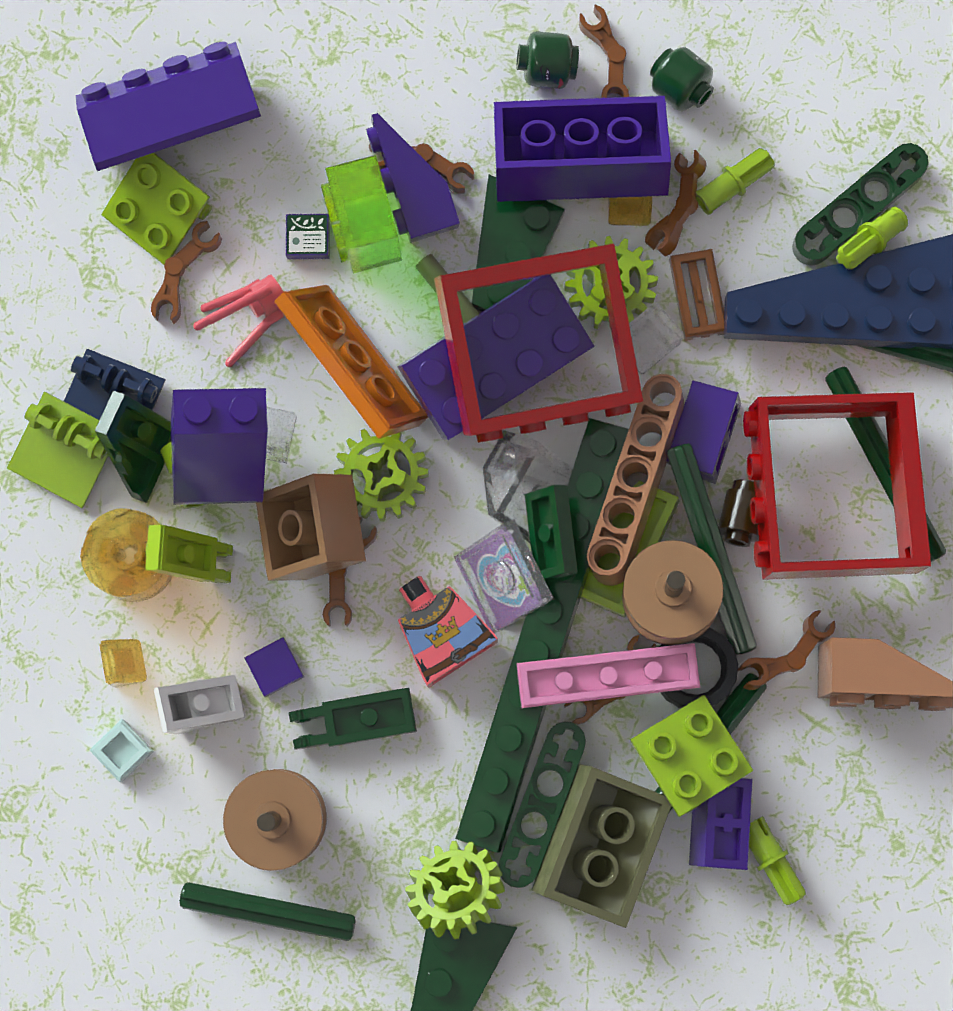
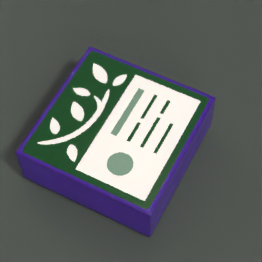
M286 214L287 259H330L329 214Z

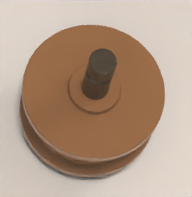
M683 541L659 542L641 551L631 562L625 575L622 591L624 611L634 629L648 640L664 645L685 644L697 639L713 623L723 598V582L715 562L702 549Z
M284 769L261 771L245 778L231 792L223 814L225 837L233 852L250 866L269 871L289 868L309 857L319 846L327 823L326 806L316 786L303 775Z

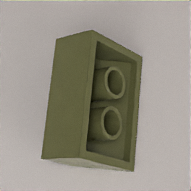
M579 764L532 891L626 928L671 809V804L666 796L592 766Z

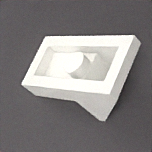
M235 675L154 689L163 733L182 734L199 727L245 718Z

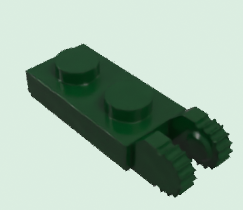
M409 687L322 702V706L289 712L290 722L305 723L312 719L324 717L327 732L319 735H303L293 739L294 750L327 744L329 747L417 732Z

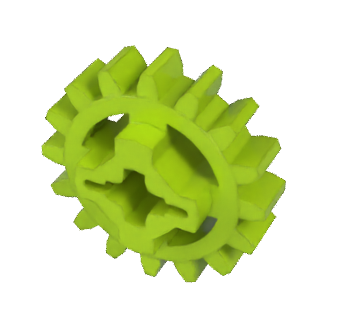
M606 236L604 245L613 244L611 236ZM624 238L619 246H615L629 326L632 327L634 313L643 318L647 315L648 309L643 302L654 303L656 293L647 288L657 286L658 276L647 275L653 269V260L642 262L640 258L643 248L640 246L631 252L628 250V239ZM594 240L589 241L588 248L598 246ZM599 266L566 272L568 276L574 278L565 281L564 284L565 292L575 293L569 298L568 303L570 307L581 306L578 319L583 321L592 316L594 318V329L598 330L603 321L609 322L608 311L603 308L606 306ZM634 271L639 280L638 294L635 292V287L630 284V277ZM584 274L593 286L588 296H586L582 285Z
M362 429V441L357 443L348 438L346 443L350 453L337 454L336 457L344 465V468L334 470V474L353 476L354 472L366 481L363 495L354 486L357 506L359 504L362 506V518L367 519L372 511H377L380 522H384L386 512L393 511L394 515L399 519L402 517V505L406 504L412 509L417 507L412 497L414 493L425 495L426 487L419 483L418 480L429 477V471L426 468L417 466L425 461L426 457L424 452L412 453L416 446V440L413 437L403 443L401 441V432L393 434L391 437L387 436L378 439L377 436L370 437L367 430ZM381 447L379 452L368 457L362 455L369 449ZM399 453L407 459L411 470L410 475L398 468ZM388 460L387 467L391 478L383 477L380 483L377 482L375 487L376 480L372 470L380 471ZM393 491L401 492L400 495L391 500L381 501L383 495Z
M452 841L449 851L443 852L442 848L437 845L434 847L435 857L431 860L423 855L419 858L423 865L421 871L410 870L409 875L414 884L405 887V892L411 900L407 905L424 930L431 927L436 937H441L446 929H449L453 938L459 939L461 928L465 927L473 935L477 933L475 923L482 920L489 924L492 920L487 911L490 908L500 909L502 906L496 895L505 892V886L500 879L502 872L496 861L493 862L489 852L486 849L478 852L473 842H469L464 850H461L457 841ZM476 871L482 875V885L477 883ZM429 894L433 895L434 908L429 905Z

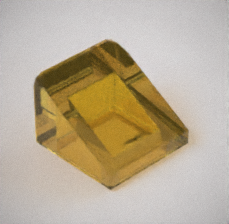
M652 196L608 198L609 224L649 225L651 223Z
M115 639L101 641L99 646L105 680L108 685L118 688L146 681V669L139 640Z

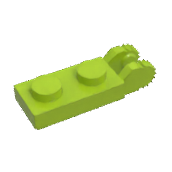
M149 525L145 570L198 582L231 583V572L224 569H216L217 557L233 556V545L218 542L216 537L167 525Z

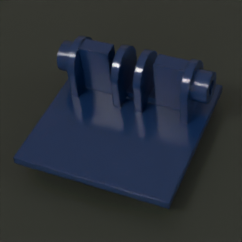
M86 349L83 358L76 356L72 363L71 372L76 374L64 402L100 420L112 392L116 391L127 395L153 411L166 379Z

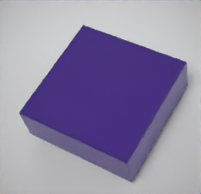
M284 637L244 657L265 698L304 678Z

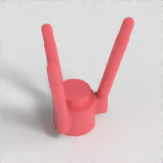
M271 274L262 280L257 279L243 288L202 304L200 307L202 312H208L226 304L229 305L195 322L193 327L197 331L246 306H249L257 318L263 314L266 316L226 360L225 365L232 367L273 323L284 317L274 302L284 291Z

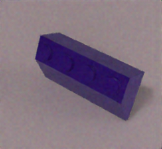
M216 42L205 47L201 54L189 58L185 55L174 56L164 61L162 67L150 71L136 69L123 75L120 81L108 85L104 82L94 83L82 89L81 94L75 95L77 112L96 170L100 171L261 117L237 43Z

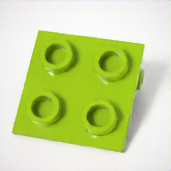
M151 153L134 160L101 215L164 265L165 261L174 255L197 217L201 220L205 219L211 212L212 206L208 204L209 195L157 154Z
M43 392L38 405L32 403L25 413L24 418L29 423L7 469L83 508L108 458V454L95 432L99 420L59 398Z
M705 695L630 739L678 817L689 813L700 806L701 803L753 772L752 767Z

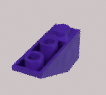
M378 113L372 114L371 122L373 127L367 128L366 132L373 154L381 152L386 168L379 170L386 195L393 192L395 194L399 209L393 210L392 214L399 235L407 233L409 242L412 243L457 229L460 222L447 182Z

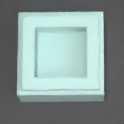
M123 719L90 749L92 754L119 782H123L154 752Z

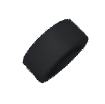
M709 627L701 636L688 643H703L713 649L719 657L721 664L720 678L712 689L701 694H690L682 690L660 692L666 701L680 709L705 695L713 707L730 694L737 681L739 664L733 646L724 635ZM661 644L659 647L673 646V645H664V644Z

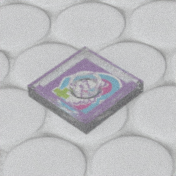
M515 519L501 524L454 556L486 625L494 634L503 631L554 599Z

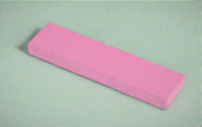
M695 643L516 663L521 708L700 688Z

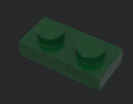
M554 484L524 494L531 555L543 581H551L578 573L567 485Z

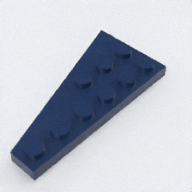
M953 234L870 255L854 269H846L843 264L838 263L729 291L725 296L724 339L892 348L932 347L953 349Z

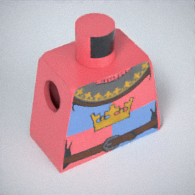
M418 576L399 589L412 610L398 619V622L428 688L498 643V638L494 632L450 586L433 595L422 576Z

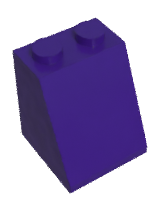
M266 388L173 390L171 408L173 505L263 502L268 436Z

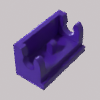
M692 380L671 448L690 443L693 447L703 480L716 484L741 407V400L738 392ZM667 457L666 462L670 465L669 459Z
M741 778L692 810L689 865L748 870L752 779Z

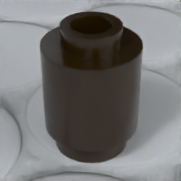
M734 480L732 488L726 491L718 527L720 533L725 536L724 541L728 544L738 547H749L751 542L759 541L758 524L752 523L750 515V502L752 497H756L754 481Z

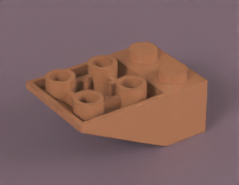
M832 637L818 646V698L830 699L831 707H857V705L865 704V700H874V708L901 709V706H910V702H918V710L945 711L946 708H953V681L879 639Z

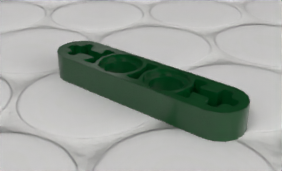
M912 143L898 146L803 225L797 232L792 244L793 254L796 259L809 266L822 263L837 251L840 246L855 236L860 225L874 220L918 183L926 172L929 163L924 149ZM901 158L905 161L910 158L914 159L916 162L913 168L914 172L911 169H907L895 181L891 174L899 167L902 162ZM871 181L881 182L887 189V198L882 201L871 200L865 194V185ZM843 207L850 209L856 217L855 225L849 228L838 226L833 220V212ZM826 228L830 234L820 244L819 250L821 252L819 253L816 249H811L809 252L804 249L807 241L805 236L813 240Z
M572 722L557 723L548 732L499 860V868L502 872L501 878L511 887H526L536 878L586 744L585 735L582 729ZM565 730L574 732L572 739L578 742V748L576 750L569 749L563 762L572 763L569 772L558 764L544 763L546 754L555 759L559 744L553 741V737L555 734L563 735ZM544 771H555L562 778L563 787L556 796H545L538 790L537 780ZM528 813H540L547 821V830L540 838H529L522 831L521 822ZM515 837H518L528 845L541 847L538 856L529 851L525 864L531 867V872L529 876L521 875L518 881L510 878L511 870L505 867L508 859L516 860L521 848L512 847Z

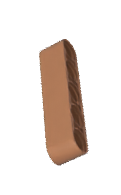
M669 374L652 376L643 387V402L637 404L588 548L587 561L597 581L604 585L614 586L621 584L625 580L626 572L636 556L667 464V451L671 448L685 405L680 383ZM661 393H670L675 396L673 402L666 406H658L653 403V400ZM650 432L662 436L660 441L651 447L643 446L639 443L641 437ZM641 472L648 476L647 481L642 486L630 487L625 484L627 478L633 473ZM620 513H630L634 516L632 524L626 528L621 529L612 526L614 517ZM615 553L620 556V562L615 568L603 570L598 567L600 558L605 554Z

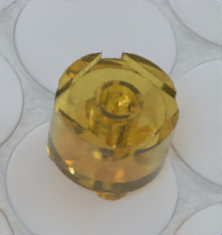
M125 508L114 509L99 516L87 530L83 547H81V564L88 579L103 592L124 602L145 601L162 592L174 576L145 570L149 525H161L156 519L144 512ZM129 547L137 552L134 554L135 561L131 564L122 561L127 557L125 550Z

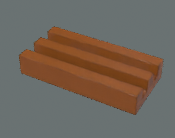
M712 249L670 256L669 263L684 341L693 340L695 337L706 338L713 334L724 335V308ZM696 261H704L716 324L708 325ZM687 263L698 327L692 326L681 264Z

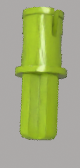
M758 148L733 167L725 166L722 169L723 174L696 191V200L700 208L707 215H710L735 195L743 196L746 193L745 188L774 168L775 163L769 152Z
M893 206L892 208H887L874 221L865 222L860 225L857 234L838 248V255L836 256L838 263L843 264L846 269H854L870 255L883 252L887 242L908 227L907 216L900 208Z
M763 816L751 822L749 848L760 865L756 867L757 870L764 869L784 904L791 905L806 895V891L785 857L789 854L788 850H782Z

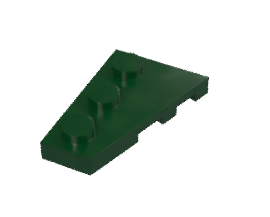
M479 920L475 923L477 933L472 935L467 927L461 928L459 939H454L449 929H446L441 937H436L431 927L426 929L411 1011H473L517 927L495 922L488 924Z

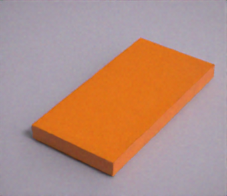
M329 285L284 291L274 301L378 439L419 427L429 418Z

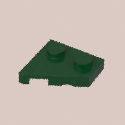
M113 391L95 432L131 497L147 503L165 464L160 450L171 442V421L127 395Z

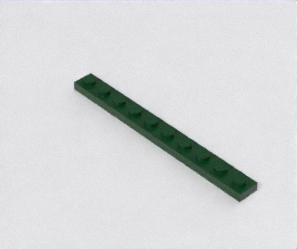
M589 418L567 485L578 573L551 581H544L552 598L526 614L455 838L466 843L473 842L475 846L495 853L501 852L547 706L521 708L516 663L562 658L590 570L587 561L588 548L629 431L627 428Z

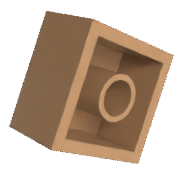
M313 473L264 491L263 502L256 503L268 581L308 580L366 561L352 475Z

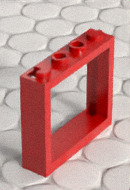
M614 243L440 275L434 278L464 435H476L478 443L504 438L503 429L519 426L520 434L546 430L545 421L562 418L563 426L589 421V412L605 410L606 417L631 413L630 404L643 402ZM599 266L622 392L481 419L457 292Z
M914 392L757 397L749 406L748 411L744 412L743 429L745 436L751 437L752 454H748L747 475L749 480H754L756 497L751 499L750 515L752 523L758 524L759 541H756L754 544V562L756 567H761L762 580L918 574L931 567ZM885 417L899 558L781 562L769 420Z

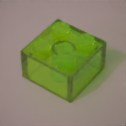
M376 155L325 168L329 183L321 184V189L330 222L339 221V223L331 226L341 263L350 260L354 274L402 261L398 234Z

